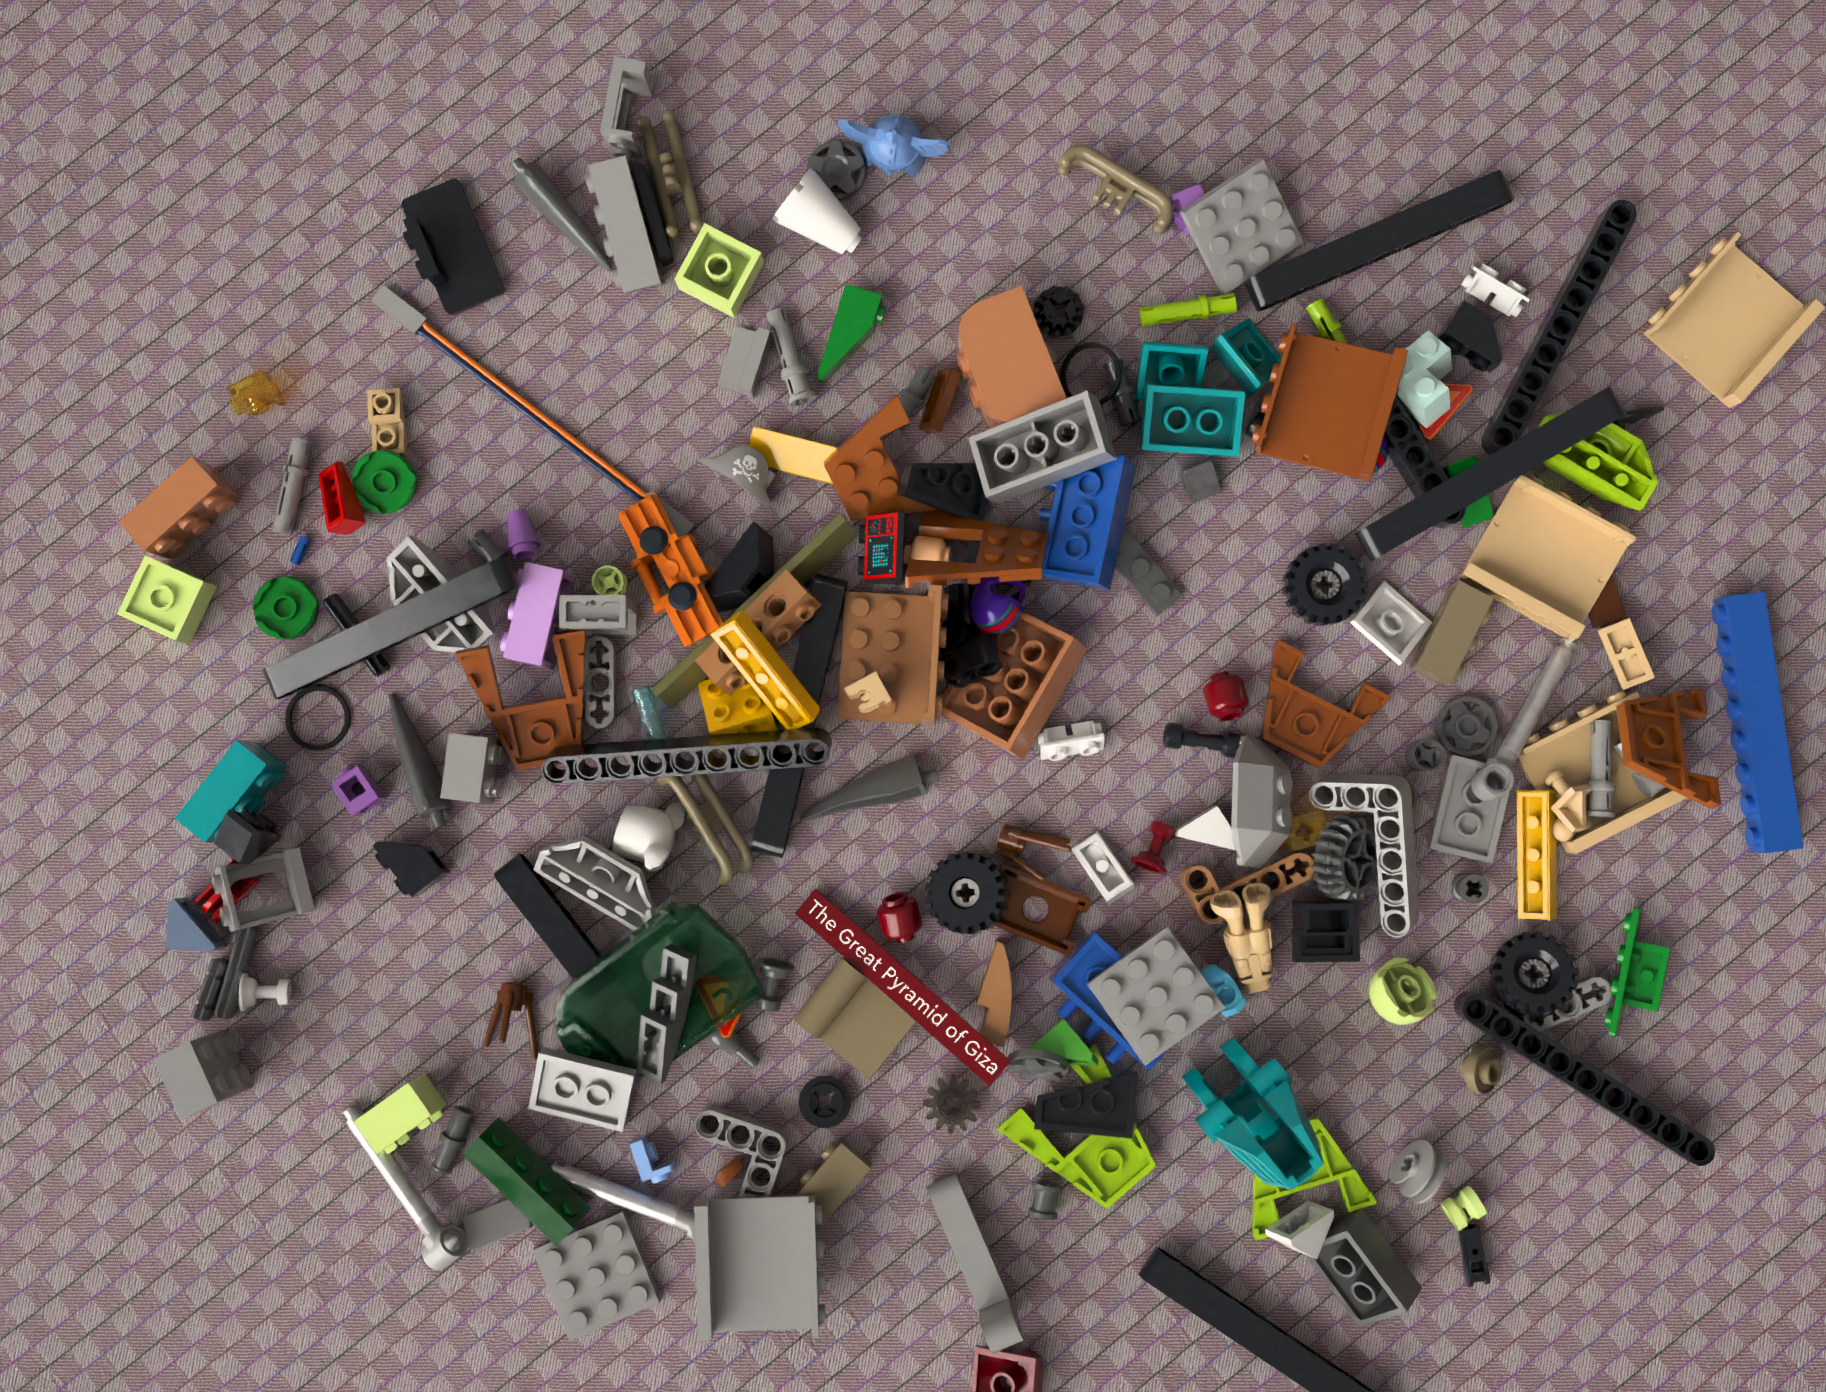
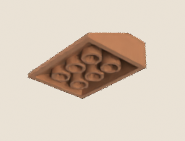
M1022 612L1019 621L1006 632L995 634L980 629V635L989 634L993 637L1003 666L997 673L983 677L962 688H955L948 684L942 696L941 714L1024 760L1087 649L1075 637Z

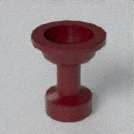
M1152 821L1149 831L1154 836L1148 851L1139 852L1136 857H1131L1130 861L1147 871L1166 875L1165 862L1160 857V853L1165 840H1173L1176 829L1165 823Z

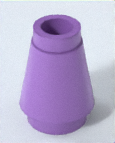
M519 509L509 512V552H512L515 559H528L536 556L539 553L538 547L540 542L527 515V511Z

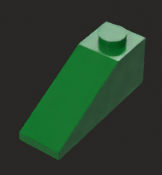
M845 284L817 374L819 382L826 383L874 333L876 324L882 325L887 307L882 305L883 299L881 294Z

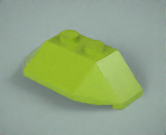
M1562 413L1545 416L1538 427L1549 422L1550 420L1561 415ZM1613 423L1543 462L1549 469L1598 498L1639 511L1644 508L1659 483L1656 474L1653 472L1644 442Z

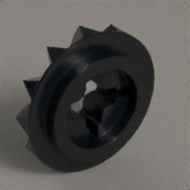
M1053 285L1051 288L1042 291L1034 304L1033 315L1038 327L1046 334L1056 337L1066 336L1073 333L1080 326L1084 315V304L1079 298L1078 293L1073 292L1067 286L1056 287ZM1068 302L1064 311L1066 318L1057 315L1049 319L1054 309L1052 303L1061 306Z
M833 1076L815 1077L805 1084L800 1093L799 1108L801 1114L808 1123L815 1127H834L846 1118L850 1110V1093L844 1083ZM815 1091L823 1096L834 1091L831 1104L836 1111L834 1112L831 1108L829 1109L825 1106L816 1112L815 1109L820 1100Z

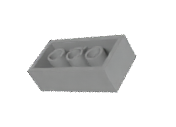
M1088 390L968 437L985 497L998 504L1117 459L1100 401Z

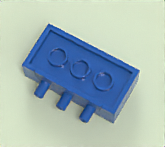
M1116 455V460L1046 486L1047 489L1056 491L1052 509L1042 507L1039 511L1040 520L1049 521L1046 533L1048 534V544L1042 577L1053 582L1103 590L1111 589L1136 465L1126 456Z
M1092 930L1049 978L1069 997L1057 1010V1013L1067 1020L1080 1007L1093 1019L1081 1033L1085 1039L1091 1042L1104 1029L1117 1041L1105 1055L1109 1061L1115 1064L1128 1051L1145 1066L1086 984L1122 958L1120 954ZM1167 1051L1162 1053L1160 1056L1151 1061L1145 1067L1150 1071Z

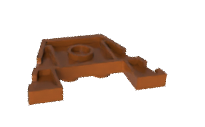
M898 394L893 395L887 404L877 413L875 412L867 420L866 424L855 434H852L823 462L851 521L863 520L869 515L896 512L911 514L937 510L898 494L901 478L881 439V436L910 423V419Z
M1276 640L1261 740L1316 768H1322L1350 740L1349 738L1389 701L1391 696L1364 683L1361 685L1347 712L1290 683L1304 652L1281 640Z
M1697 688L1682 693V691L1674 692L1668 696H1651L1628 700L1616 706L1624 766L1707 808L1714 809L1721 805L1718 778L1691 773L1687 770L1680 716L1700 720L1708 715L1704 689Z

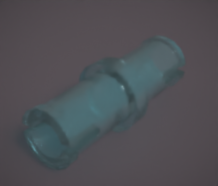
M651 686L632 691L631 693L641 718L638 720L639 726L643 725L647 739L667 738L661 720L664 716L662 712L659 713Z

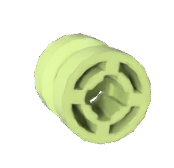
M605 565L594 572L592 586L599 595H625L628 589V580L625 574L616 567Z
M1470 1186L1459 1190L1458 1196L1454 1198L1448 1197L1440 1202L1445 1214L1458 1231L1467 1227L1468 1221L1473 1218L1480 1219L1487 1215L1485 1207Z

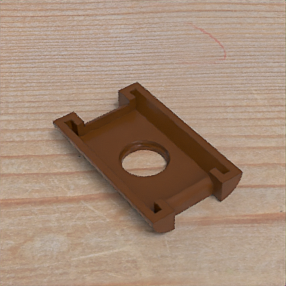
M1002 863V874L1007 876L1009 881L1007 889L1010 890V897H1007L1006 902L1009 904L1007 911H1003L1002 920L995 922L993 925L1070 956L1075 943L1068 940L1080 910L1087 913L1092 899L1051 882H1043L1029 873ZM1032 896L1043 898L1048 905L1046 917L1038 922L1028 920L1023 914V904Z

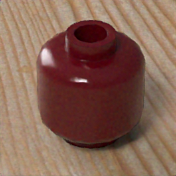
M1227 671L1212 675L1210 677L1211 681L1203 688V694L1210 715L1219 718L1220 721H1231L1245 714L1244 710L1249 705V699L1242 678L1236 675H1229Z
M893 893L884 897L882 904L877 909V916L883 935L888 939H896L897 943L913 940L915 938L914 934L922 927L923 921L918 903L913 897L907 896L906 893Z

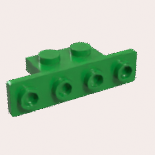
M1633 907L1632 913H1626L1623 931L1628 932L1626 945L1621 944L1619 947L1617 963L1622 964L1620 977L1614 976L1611 986V994L1616 996L1613 1009H1607L1604 1026L1609 1028L1608 1035L1619 1036L1625 1005L1659 1012L1671 948L1638 941L1643 916V909Z

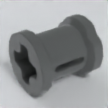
M1459 874L1452 880L1451 892L1459 901L1473 904L1480 903L1488 895V883L1479 875ZM1467 882L1473 883L1471 886L1472 894L1465 893L1468 890Z
M1044 1180L1032 1181V1187L1035 1190L1033 1204L1028 1209V1215L1045 1220L1057 1219L1055 1204L1057 1192L1061 1191V1185Z

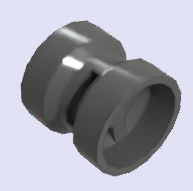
M1433 739L1413 741L1405 750L1407 765L1416 771H1433L1438 769L1445 759L1443 746Z

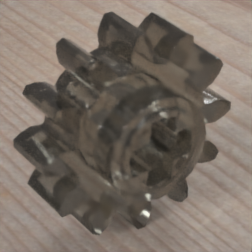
M955 1074L950 1076V1083H945L943 1078L938 1077L939 1088L936 1089L932 1086L927 1088L928 1093L933 1098L923 1100L924 1106L932 1107V1110L926 1114L927 1120L936 1117L938 1119L936 1121V1130L941 1129L943 1124H947L949 1134H953L955 1125H959L963 1131H966V1119L972 1122L977 1121L976 1115L971 1110L981 1108L980 1102L972 1101V1098L978 1094L977 1088L968 1091L966 1088L968 1087L969 1080L965 1078L961 1081V1084L956 1083ZM954 1097L958 1098L957 1102L960 1107L958 1109L952 1107L950 1111L946 1110L947 1106L944 1101L946 1099L952 1100Z

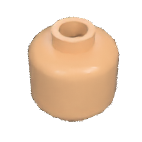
M916 536L913 539L912 545L905 546L903 564H909L910 559L950 562L951 547H946V542L942 538Z

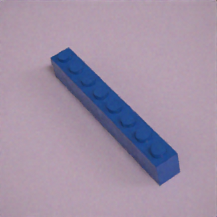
M1765 592L1714 599L1712 618L1714 623L1717 624L1719 634L1716 645L1723 661L1724 669L1721 672V679L1723 685L1727 688L1728 701L1726 703V712L1732 721L1731 745L1737 755L1738 764L1736 765L1735 773L1738 782L1741 783L1743 795L1740 799V807L1743 814L1746 815V843L1752 853L1803 849Z

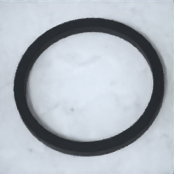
M1093 342L1084 343L1071 350L1064 359L1060 371V382L1065 395L1068 398L1072 397L1073 395L1066 382V371L1071 359L1078 352L1086 348L1104 350L1115 364L1116 378L1111 391L1099 400L1100 405H1103L1119 389L1122 378L1121 364L1116 354L1107 346Z
M312 686L298 692L291 699L285 714V723L291 738L300 746L311 750H325L337 745L347 734L351 722L350 709L343 696L337 691L323 686ZM313 691H325L332 694L340 701L344 709L345 722L342 731L333 741L324 745H311L302 741L296 735L291 722L292 711L297 701L305 694Z

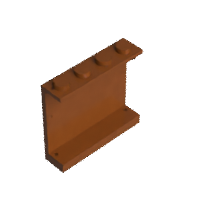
M1292 323L1290 332H1284L1279 346V351L1283 352L1281 363H1274L1271 372L1270 382L1274 383L1272 393H1266L1263 399L1261 412L1266 413L1263 424H1256L1253 433L1252 443H1256V453L1371 482L1408 350L1395 347L1394 353L1388 354L1298 333L1297 324Z

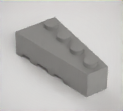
M624 155L588 165L590 173L585 174V179L590 194L596 193L599 205L594 206V211L599 226L605 225L608 237L603 238V243L607 256L614 257L617 269L612 270V275L616 288H622L623 293L627 294L662 285L654 248L648 238L647 221L639 205L641 198L638 187L631 176V172H633L631 161Z

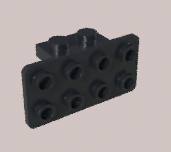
M451 179L403 199L401 206L406 216L403 222L407 231L403 232L404 239L411 251L415 249L419 260L415 261V265L423 280L427 278L435 286L447 314L455 315L504 294L505 287L462 184L458 179Z

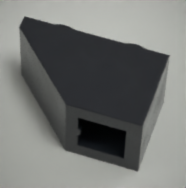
M1463 300L1454 309L1437 338L1451 349V354H1460L1469 360V364L1473 368L1490 373L1502 362L1492 317Z
M378 841L372 845L378 852L375 854L377 861L386 870L390 868L396 876L394 880L396 886L404 895L409 894L411 897L420 896L450 873L432 847L391 841Z

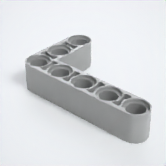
M1327 774L1311 787L1309 792L1310 801L1321 810L1373 812L1381 925L1388 935L1396 938L1403 937L1419 919L1410 784L1405 778L1397 775ZM1323 786L1330 788L1334 796L1329 797L1326 795ZM1355 787L1363 790L1365 799L1355 793ZM1386 788L1394 790L1398 799L1389 797ZM1388 820L1395 821L1399 825L1400 831L1392 829ZM1390 851L1398 853L1402 862L1394 860ZM1393 882L1401 885L1404 893L1395 890ZM1395 913L1403 916L1406 923L1399 922L1395 917Z
M706 1106L695 1119L694 1127L696 1133L705 1140L752 1155L738 1197L770 1196L787 1147L788 1138L784 1130L778 1126L719 1106ZM705 1115L715 1116L718 1119L719 1127L714 1130L707 1129L703 1125V1117ZM738 1125L747 1127L750 1137L746 1140L737 1139L733 1134V1128ZM767 1136L777 1137L781 1147L775 1151L767 1149L764 1146V1138ZM758 1167H764L769 1171L770 1179L764 1182L758 1181L753 1175V1170Z
M957 1173L926 1186L932 1204L978 1308L981 1329L991 1353H996L1023 1341L1018 1314Z

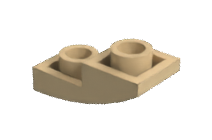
M400 388L367 390L368 421L372 425V452L391 450L407 457L406 424Z

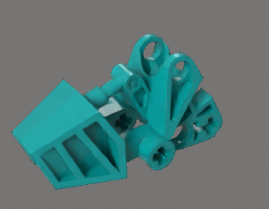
M1233 1037L1222 1044L1220 1049L1244 1080L1239 1082L1241 1086L1227 1097L1223 1095L1221 1099H1219L1195 1067L1182 1076L1183 1080L1206 1108L1203 1113L1195 1118L1205 1134L1213 1143L1219 1140L1236 1159L1265 1184L1291 1190L1308 1181L1323 1165L1320 1142L1301 1103L1290 1086V1083L1293 1081L1275 1058H1272L1259 1068Z

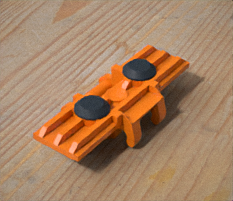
M656 492L619 512L617 516L638 557L630 562V566L633 571H637L654 604L652 609L655 615L664 612L668 613L685 648L711 635L716 628L723 624V621L702 582V579H710L714 572L710 566L703 564L695 548L699 547V543L695 536L688 534L682 537L678 536ZM653 562H656L670 589L669 593L664 596L648 567Z

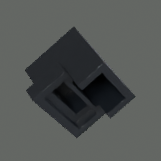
M1292 901L1293 929H1291L1293 962L1360 961L1359 928H1356L1355 903L1341 901Z

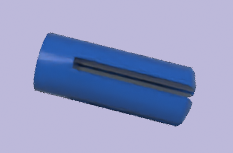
M300 536L290 559L292 563L301 565L311 539Z

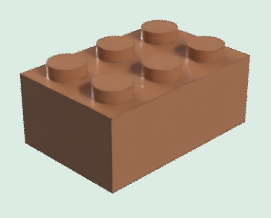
M191 456L118 523L144 551L170 559L182 554L187 548V543L194 536L205 533L210 528V522L215 517L228 512L234 506V500L240 494L215 467Z

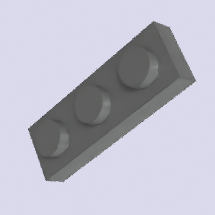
M1124 525L1115 567L1157 617L1183 595Z

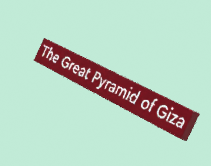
M815 889L795 912L801 920L989 1087L1010 1064L1011 1060L819 890Z

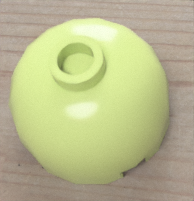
M1393 958L1386 962L1374 973L1369 984V998L1373 1008L1383 1019L1395 1025H1411L1420 1021L1433 1012L1435 1008L1433 1007V1001L1437 998L1435 986L1427 972L1420 966L1414 968L1411 964L1407 963L1409 959Z

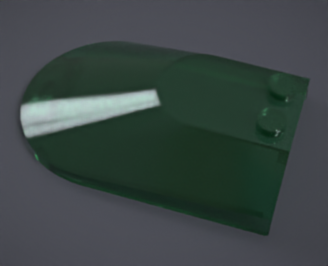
M672 901L568 984L561 994L556 1008V1032L564 1049L570 1054L637 1069L641 1014L650 1010L652 981L661 977L663 948L671 943L697 955L687 1015L673 1061L761 998L763 987L744 947L700 905ZM636 1071L635 1078L645 1076Z

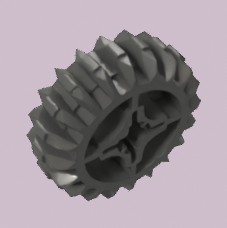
M1343 814L1334 816L1332 821H1326L1325 829L1319 831V841H1314L1317 847L1315 853L1311 854L1315 857V862L1311 866V868L1316 870L1313 880L1318 882V889L1324 892V896H1328L1331 899L1341 902L1362 900L1364 895L1370 894L1371 886H1376L1375 828L1372 820L1359 817V815Z

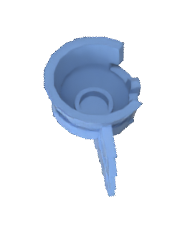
M886 115L876 119L870 127L839 119L837 125L841 132L848 136L847 138L862 144V157L866 169L875 164L878 169L884 170L886 175H892L893 172L899 173L905 170L913 178L922 169L926 157H939L950 150L949 142L924 139L920 128L908 117L902 115Z

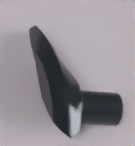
M1652 406L1627 411L1625 416L1614 421L1613 424L1625 430V424H1633L1640 419L1662 412L1664 407Z

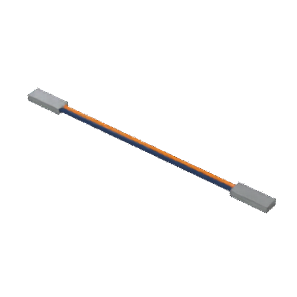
M383 285L372 298L371 302L415 336L418 334L422 335L634 500L639 502L642 500V497L646 498L653 494L652 491L649 493L643 491L429 326L427 323L429 320L386 286ZM659 498L678 536L682 537L689 534L695 525Z

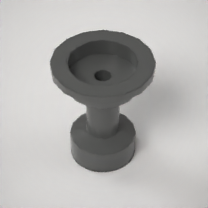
M759 958L756 964L760 967V972L767 979L764 993L757 994L755 1006L763 1010L779 1011L782 1001L780 997L776 996L779 979L786 978L789 972L794 971L795 966L781 959Z

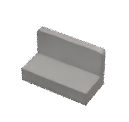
M739 326L735 327L718 380L720 388L754 398L772 341L770 330L758 327L755 332Z

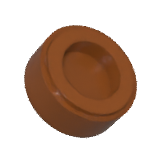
M738 1156L733 1157L714 1175V1180L722 1188L745 1167V1163Z

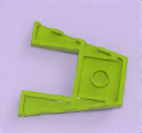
M1095 1043L1089 1049L1098 1058V1066L1071 1065L1086 1084L1112 1079ZM1022 1107L997 1127L1000 1133L1017 1143L1018 1146L1042 1161L1050 1169L1060 1174L1106 1209L1112 1206L1156 1167L1135 1123L1133 1139L1088 1135L1065 1156L1058 1151L1042 1130L1034 1129L1035 1122Z

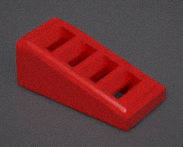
M336 461L318 474L328 532L348 535L363 526L365 518L343 462Z

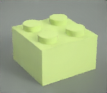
M704 223L674 280L679 290L735 318L764 265L762 253Z

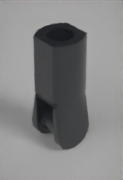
M1468 1224L1467 1227L1458 1231L1466 1284L1468 1287H1473L1474 1283L1477 1282L1490 1284V1275L1485 1258L1480 1225ZM1479 1261L1480 1268L1471 1269V1262Z

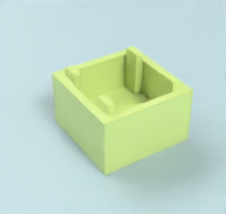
M145 555L117 614L175 641L190 644L217 586L163 561Z
M423 1074L408 1082L355 1120L354 1123L376 1155L383 1150L389 1154L398 1148V1144L403 1145L410 1140L411 1137L408 1133L418 1126L420 1130H423L431 1124V1121L435 1122L443 1116L441 1109L447 1104L427 1075Z

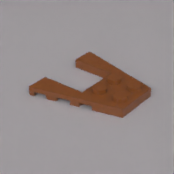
M934 511L923 512L919 525V536L981 541L976 563L910 559L905 575V588H914V582L931 581L932 585L947 586V580L967 579V584L981 583L982 577L999 576V582L1042 579L1048 534Z
M572 629L552 634L565 695L515 705H503L489 645L459 650L455 653L456 659L462 664L471 687L477 692L484 705L483 709L486 715L492 720L498 732L497 735L517 771L542 766L550 751L555 747L582 744L586 629ZM552 761L553 764L561 763L559 761Z

